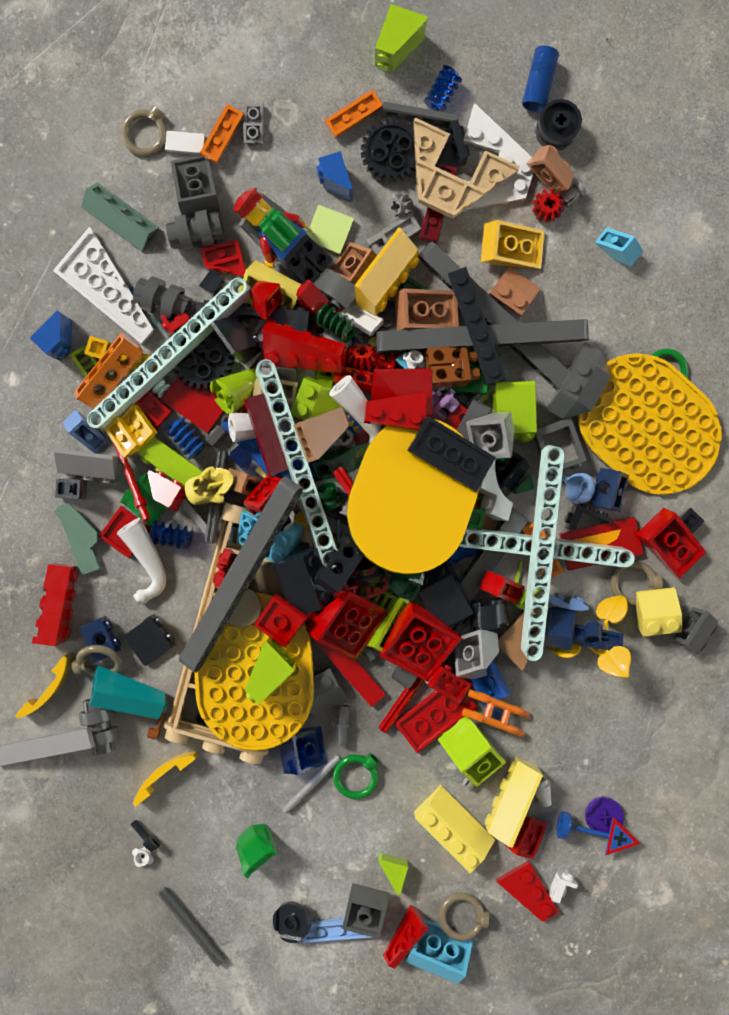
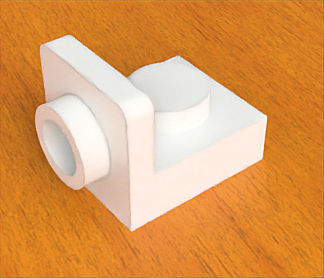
M556 872L548 893L552 901L560 903L561 898H564L566 895V885L577 889L578 884L574 876L563 872V874Z

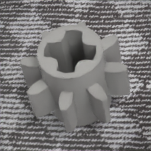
M401 192L395 194V198L390 199V210L395 214V217L400 215L403 218L409 212H413V201L409 194L403 195Z

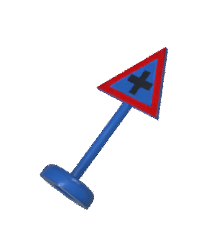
M562 811L557 820L556 834L560 839H566L571 830L608 838L605 856L641 844L614 817H612L609 833L572 825L571 815L566 811Z

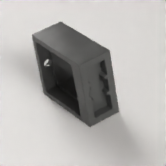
M571 417L537 429L534 438L541 457V452L546 447L542 436L567 427L578 458L564 463L563 473H565V468L571 467L573 470L583 466L582 462L587 461ZM550 470L547 475L553 473L554 476V471Z

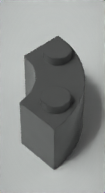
M328 268L323 272H318L320 276L313 284L331 301V305L336 309H348L356 298L354 284Z

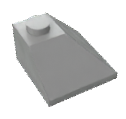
M511 412L491 413L466 422L470 442L496 458H511L514 440V425Z

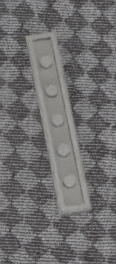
M91 727L0 745V766L93 748L95 743Z

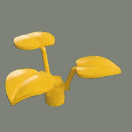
M619 595L606 598L599 603L596 614L599 619L605 620V630L609 631V621L617 624L624 619L628 609L627 600L624 596ZM572 644L571 651L550 647V651L561 658H572L581 651V645ZM616 646L609 651L588 647L595 654H599L598 666L603 672L615 677L629 678L631 654L627 648Z

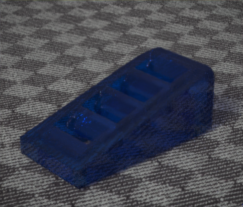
M241 444L229 454L244 472L253 460L252 456Z

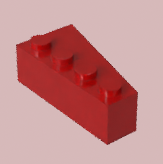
M268 319L262 329L264 360H270L275 366L333 373L342 372L346 363V344L322 336L319 338L311 335V332L305 330L301 332L292 329L293 326L287 324L283 326L275 323V320Z
M56 563L48 564L43 585V591H46V595H43L40 600L39 607L42 610V614L39 619H36L35 627H38L37 637L33 636L32 644L57 646L67 642V639L70 638L71 628H69V621L73 617L71 605L76 595L74 582L78 578L76 566Z

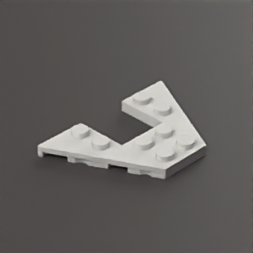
M474 104L466 129L464 143L499 153L498 157L518 165L520 168L517 173L463 212L471 209L488 208V206L508 204L513 201H524L533 176V171L526 163L532 157L482 109Z

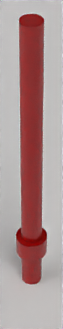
M113 443L134 496V505L139 510L143 522H147L151 518L146 508L147 502L145 497L141 495L128 459L122 456Z

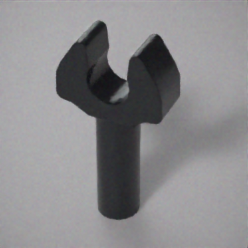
M137 820L130 824L144 840L143 846L151 853L161 846L159 840L155 836L149 835Z

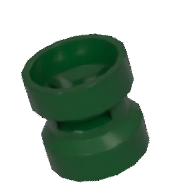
M327 482L318 487L317 492L322 499L321 503L324 509L332 510L341 505L342 500L340 495L337 494L338 490L335 483Z

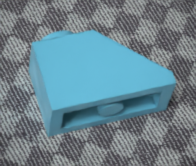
M606 228L595 241L596 245L616 261L632 266L643 252L635 236L610 228Z

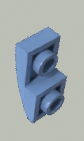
M554 593V595L549 594L548 602L559 607L578 611H585L589 608L584 604L586 601L576 595L574 598L568 596L564 602L565 598L557 593Z

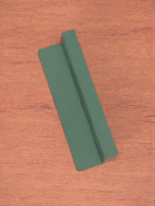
M96 183L86 188L81 207L140 251H143L148 239L157 233L159 227L101 184Z

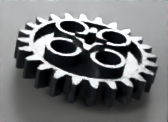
M386 119V124L384 125L379 121L378 128L372 125L373 132L366 131L368 137H363L364 144L361 145V150H363L361 158H365L363 165H368L367 172L373 170V178L378 174L379 181L385 177L387 183H389L390 178H393L394 182L397 183V177L404 181L405 174L411 177L410 170L416 172L414 130L410 132V124L404 127L403 120L400 124H397L396 119H394L393 123ZM383 136H389L391 140L383 141L381 138ZM399 136L395 143V151H392L388 165L384 166L388 159V151H391L395 137ZM406 143L409 147L403 149L399 145ZM377 153H381L384 157L377 159L374 156ZM398 160L402 164L400 166H394L392 162Z
M215 331L210 333L201 342L205 344L202 350H197L196 347L193 349L202 359L206 358L210 365L216 367L215 370L204 361H199L198 357L192 353L183 358L175 366L176 368L173 369V372L178 374L177 378L179 380L183 379L182 383L185 386L189 383L191 389L197 385L199 391L202 386L208 391L211 381L227 376L226 372H232L228 365H234L233 360L230 359L234 356L229 352L219 335L215 337ZM186 338L181 342V346L185 345ZM215 354L220 355V358L217 361L211 360L212 356ZM187 359H193L192 364L185 365V361ZM204 369H208V370H209V372H208V374H207L206 376H201V375H200V372H201L202 370H204Z

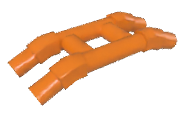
M469 690L468 697L487 703L484 714L464 708L462 716L485 723L518 737H523L524 731L508 724L511 713L525 719L529 718L530 713L484 693ZM494 706L504 710L501 721L491 718Z

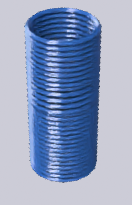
M542 45L535 49L522 101V106L526 110L541 112L545 105H547L559 57V51L554 47Z

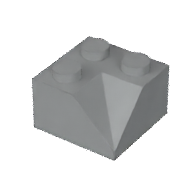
M480 629L461 636L462 639L454 648L456 677L476 679L486 676L488 666L499 653L497 633Z

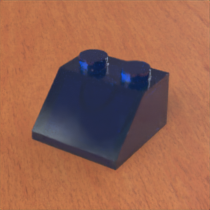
M321 726L302 728L290 739L279 745L284 774L300 775L327 764Z

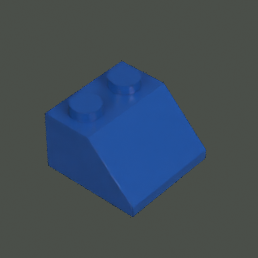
M341 151L318 158L319 165L316 166L320 184L324 183L327 191L348 202L353 201L352 186Z
M57 310L30 339L46 355L59 361V359H63L69 354V349L72 347V320Z

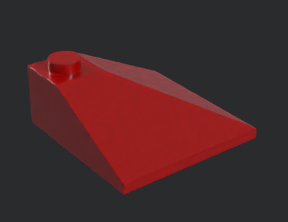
M431 368L374 369L370 401L428 391L425 417L429 416L432 418Z
M347 590L319 611L306 631L317 642L357 660L388 614V611Z
M410 601L399 615L380 653V657L428 682L462 638L427 609Z

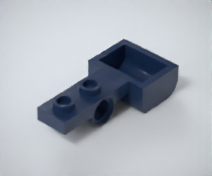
M551 607L547 610L545 646L570 651L572 644L609 651L616 646L623 647L624 633L603 630V625L597 621H590L585 626L575 624V610L560 607Z

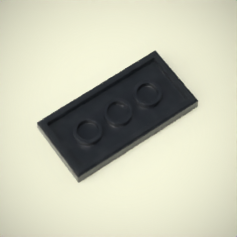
M429 416L425 418L407 449L412 455L474 492H477L496 459L495 456Z

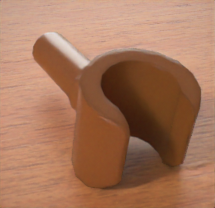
M161 714L156 728H149L147 738L156 739L160 736V728L166 714Z

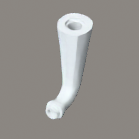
M349 375L340 380L331 389L329 395L370 436L368 444L357 448L354 454L361 463L369 444L383 428L381 425L364 423L367 399Z
M248 413L229 414L228 426L233 443L256 438ZM293 418L294 424L301 422V420ZM286 422L280 423L281 431L288 432L290 429L289 424Z
M137 518L122 527L117 532V535L135 555L152 579V583L147 589H139L133 595L138 604H145L162 593L166 585V574L141 518Z

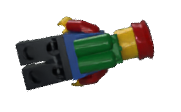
M257 187L242 193L236 200L233 210L241 218L245 217L253 226L260 227L259 236L261 238L259 242L265 258V265L275 269L274 261L278 262L280 260L298 278L301 284H305L308 279L314 283L320 276L317 271L323 272L334 259L306 234L307 232L303 229L307 228L309 230L306 222L297 214L282 213L275 208H271L262 198L263 195L257 191Z

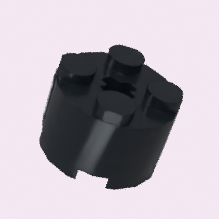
M490 598V602H483L482 599L471 601L470 605L475 613L469 617L472 631L476 630V627H480L481 630H493L500 628L499 624L504 623V626L510 625L506 601H502V598Z

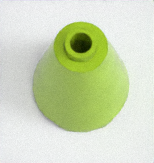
M256 368L211 381V392H215L218 397L215 401L226 414L236 413L245 404L243 399L253 396L254 383L257 379Z

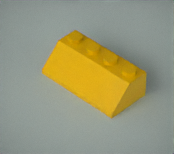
M401 228L396 230L354 285L356 306L375 317L385 309L389 298L395 296L398 286L407 280L410 270L415 269L419 263L417 247Z

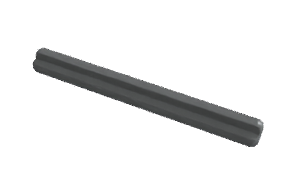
M218 451L215 470L216 468H227L228 453L226 451ZM210 502L205 542L208 544L216 543L221 503Z
M167 887L161 889L158 893L160 899L215 966L219 967L224 962L225 957Z

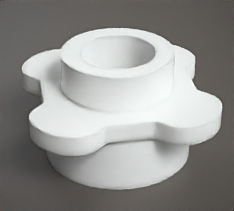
M412 350L409 354L405 353L403 355V360L407 362L409 369L424 367L423 355L419 351Z
M145 847L135 848L132 851L137 867L153 863L154 858Z

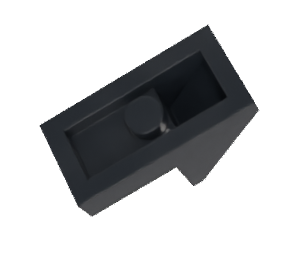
M56 479L55 498L86 500V480Z

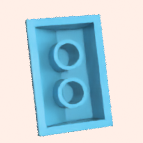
M423 918L429 929L406 955L404 962L458 984L466 977L473 939L468 941L453 940L443 932L439 924Z

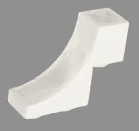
M495 459L479 486V493L484 494L480 509L485 510L484 516L493 520L508 521L513 502L503 495L498 486L495 474Z

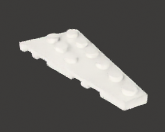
M89 227L53 271L143 345L155 330L138 302L133 299V294L94 231Z

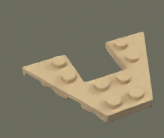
M414 119L418 203L452 219L517 173L520 166L485 150L469 183L435 167L450 134L422 120Z

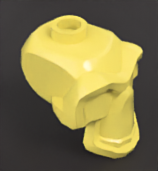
M213 466L208 467L201 475L193 477L185 483L186 497L194 505L209 502L223 503L225 500L224 493L230 489L234 482L233 475L230 471L223 468H216L215 470Z

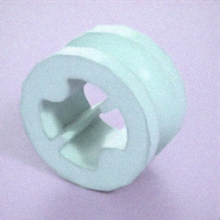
M162 379L154 386L152 392L154 394L157 393L158 397L162 398L171 385L165 384V380Z

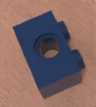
M600 468L596 476L595 492L591 498V505L601 509L620 512L629 475L621 471Z
M106 616L80 627V631L88 646L101 645L109 647L116 652L121 651V642L117 636H114L112 631L113 625ZM99 634L105 635V643L100 642ZM91 653L95 663L109 657L101 653Z

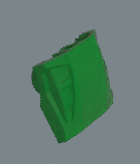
M145 473L136 482L142 497H145L147 502L146 508L151 518L145 523L152 527L168 507L153 499L148 473ZM129 488L120 502L142 519L139 510L134 505L133 501L135 499Z
M265 824L250 826L237 839L236 850L241 863L242 873L247 879L267 860L277 854L276 843L270 829Z

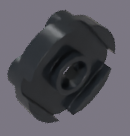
M289 901L283 903L275 911L273 927L275 932L278 931L281 935L280 938L283 941L297 943L310 931L311 919L306 906ZM290 918L295 921L294 926H291V922H288Z

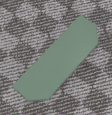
M60 505L54 511L88 549H91L98 542V532L72 505Z

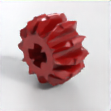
M543 189L542 194L537 193L536 199L532 201V205L535 206L532 212L538 213L536 219L543 217V223L547 219L550 222H554L555 218H560V212H563L565 209L562 205L564 199H559L560 192L556 195L553 194L554 189H551L549 193L546 189Z
M362 342L360 345L354 343L353 347H348L346 352L347 366L367 372L374 370L378 360L376 348L371 347L370 343L364 345Z

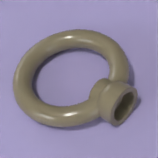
M151 106L149 110H137L128 115L121 129L122 140L126 148L131 153L142 157L152 156L159 152L166 141L167 131L162 120L165 114L156 107ZM139 118L150 119L159 129L157 142L146 149L136 147L129 137L130 126Z
M634 560V563L629 567H617L610 581L613 595L624 596L629 606H636V598L626 597L621 593L618 586L619 577L625 570L638 568L644 571L648 576V590L662 589L663 587L661 574L655 575L649 565Z
M101 645L84 647L78 652L76 660L72 662L74 674L86 673L93 677L96 669L90 667L87 659L84 660V657L90 653H101L112 658L115 666L110 669L111 671L119 673L123 667L121 656L113 649Z
M455 893L447 897L442 903L439 910V924L443 932L451 939L468 941L476 937L482 928L488 929L489 912H484L482 905L474 896L467 893ZM466 901L476 910V924L466 933L453 931L447 923L446 913L454 902Z

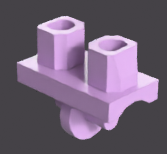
M452 388L442 398H440V391L436 393L432 391L433 419L443 422L448 414L442 407L444 406L452 413L460 404L453 397L455 391Z

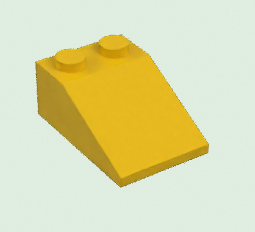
M500 220L484 224L481 263L541 269L545 231Z

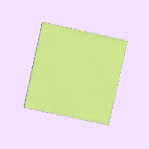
M318 205L307 235L322 249L341 255L354 218Z

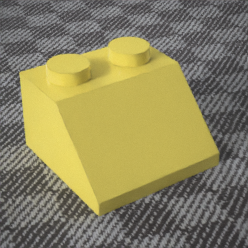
M674 587L636 592L637 628L643 637L682 632V613Z

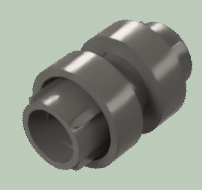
M207 209L195 212V218L190 220L186 214L174 217V222L167 223L165 226L171 248H182L183 252L194 250L195 243L202 241L203 246L206 247L215 245L216 239L224 237L219 213H208Z
M154 276L150 277L149 280L140 278L133 291V299L140 302L141 309L150 313H155L158 309L160 310V316L165 315L170 321H173L180 314L184 315L187 313L188 315L192 306V298L185 296L184 288L174 284L166 288V282Z
M90 699L82 701L84 711L78 713L81 726L87 725V728L91 727L95 747L91 748L92 755H103L115 751L114 741L120 738L118 726H111L110 721L116 717L115 711L90 706Z

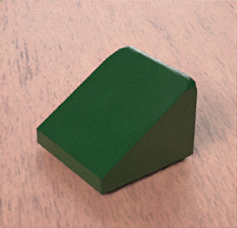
M531 474L527 475L512 490L514 494L534 489Z

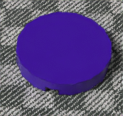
M597 797L589 802L586 807L585 820L590 829L609 833L612 817L623 825V809L617 801L610 797Z

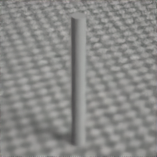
M336 754L282 808L283 811L288 814L337 765L341 758Z

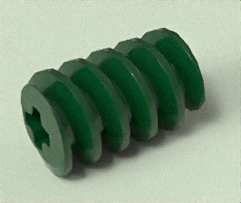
M326 303L316 313L313 323H317L318 327H323L324 331H329L337 339H342L343 343H348L356 333L357 327H354L355 320L351 319L347 322L348 315L342 317V312L338 311L336 313L335 307L329 310L330 304Z

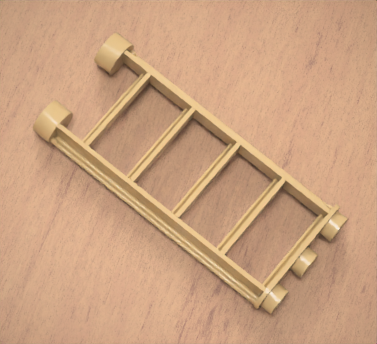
M227 502L224 504L221 519H223L222 528L194 630L218 590L214 587L213 577L215 572H218L216 564L220 553H223L224 548H228L238 555L242 548L237 543L229 542L231 527H234L235 523L240 524L242 511H249L246 507ZM303 529L301 541L310 543L309 547L315 548L309 529ZM325 535L319 537L318 542L321 546L326 544L327 537ZM266 558L263 560V562H272ZM184 666L170 717L164 724V728L167 729L165 739L174 743L186 744L189 737L204 740L202 748L205 751L224 754L226 747L241 751L239 758L242 761L251 764H261L264 755L269 753V749L259 751L239 749L220 740L210 731V728L181 720L190 688L195 689L194 672Z

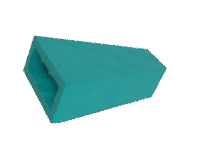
M97 666L92 680L90 706L159 719L161 713L166 711L167 701L165 700V692L104 667Z

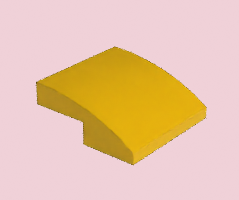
M132 404L122 417H115L105 428V432L124 458L133 455L157 434L155 428L136 404Z

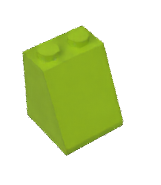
M390 4L375 47V66L382 71L393 72L425 39L428 16Z
M535 381L495 383L492 395L493 413L511 412L514 425V440H520L521 442L531 441L537 433Z
M271 637L264 642L245 688L246 696L253 703L261 704L297 667V664Z
M461 718L438 739L460 772L476 787L506 763L471 718Z

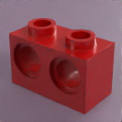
M487 571L482 579L480 589L518 604L525 586Z

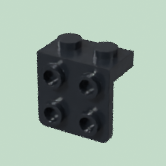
M457 119L450 121L449 129L443 130L449 133L450 136L435 166L437 168L439 163L453 167L464 166L467 163L468 156H470L469 146L463 140L465 137L464 128L459 125Z
M155 614L144 619L142 623L124 635V639L144 666L149 665L177 645L174 636L169 631L167 632L163 626L162 619Z

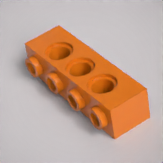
M121 332L75 390L76 398L92 409L97 407L119 386L120 380L128 376L132 365L140 361L143 355L141 346ZM121 355L127 356L123 361L117 360ZM109 370L115 371L114 374L110 376L106 375V372ZM97 385L103 386V388L100 390L94 389Z

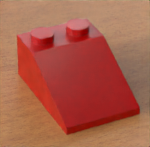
M662 508L636 533L644 545L678 579L707 553L675 512L666 508Z

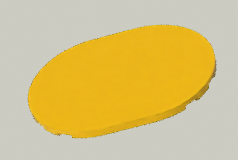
M634 353L618 356L607 361L606 364L611 378L592 411L577 415L579 430L589 449L612 470L628 474V484L638 490L651 494L667 495L687 490L696 485L709 473L719 455L720 442L722 441V428L717 416L718 413L712 402L679 370L657 356Z
M436 420V421H438L439 423H441V424H443L444 426H446L447 428L451 429L452 431H454V432H456L457 434H459L460 436H462V435H461L457 430H455L453 427L449 426L448 424H446V423H444V422H442V421ZM387 426L369 444L352 486L347 504L350 533L355 544L365 557L377 566L400 574L421 573L441 565L456 551L465 534L479 488L477 492H474L409 453L407 449L418 431Z
M256 593L261 600L262 609L260 615L272 599V595ZM229 622L227 623L204 665L195 673L198 710L210 731L220 740L239 749L259 751L283 744V742L290 739L301 729L311 711L314 698L312 643L310 634L306 631L307 626L305 622L286 648L276 642L297 664V667L261 704L251 702L246 696L245 688L261 648L269 636L256 628L254 623L246 627H237Z

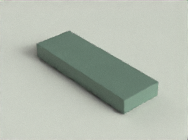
M61 522L81 575L101 569L94 548L88 549Z

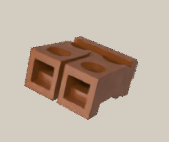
M467 346L460 348L432 347L428 348L424 354L425 366L432 370V390H436L438 387H465L469 382L478 381L480 378L478 368L470 369L469 364H475L477 356L475 351H467Z

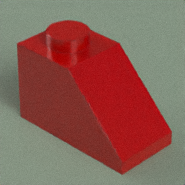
M258 281L250 290L253 308L262 319L266 320L282 302L281 286L279 283Z

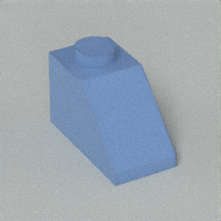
M75 410L62 422L69 434L95 454L109 442L98 429L89 426L87 418L78 410Z

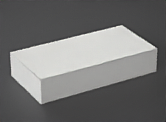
M167 131L165 151L169 153L200 155L206 136L199 133Z
M355 301L351 303L348 309L342 311V317L348 315V322L354 319V326L370 336L383 324L382 318L377 315L375 317L357 307Z

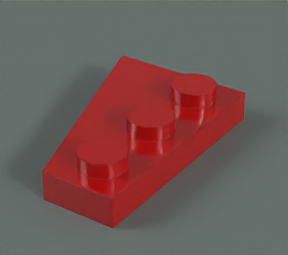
M428 391L367 401L364 423L418 431L425 420Z
M529 860L496 879V882L542 922L559 913Z
M412 905L409 906L383 954L388 966L394 969L429 929L418 909Z

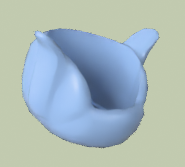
M578 473L572 476L562 475V481L566 483V495L570 502L577 505L586 503L592 498L595 492V483L590 475L586 473Z

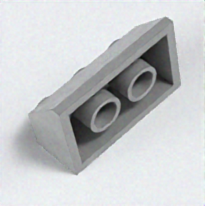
M54 448L57 473H63L65 478L75 479L76 475L83 476L82 480L94 481L95 478H102L101 482L113 483L114 480H120L122 465L116 456Z

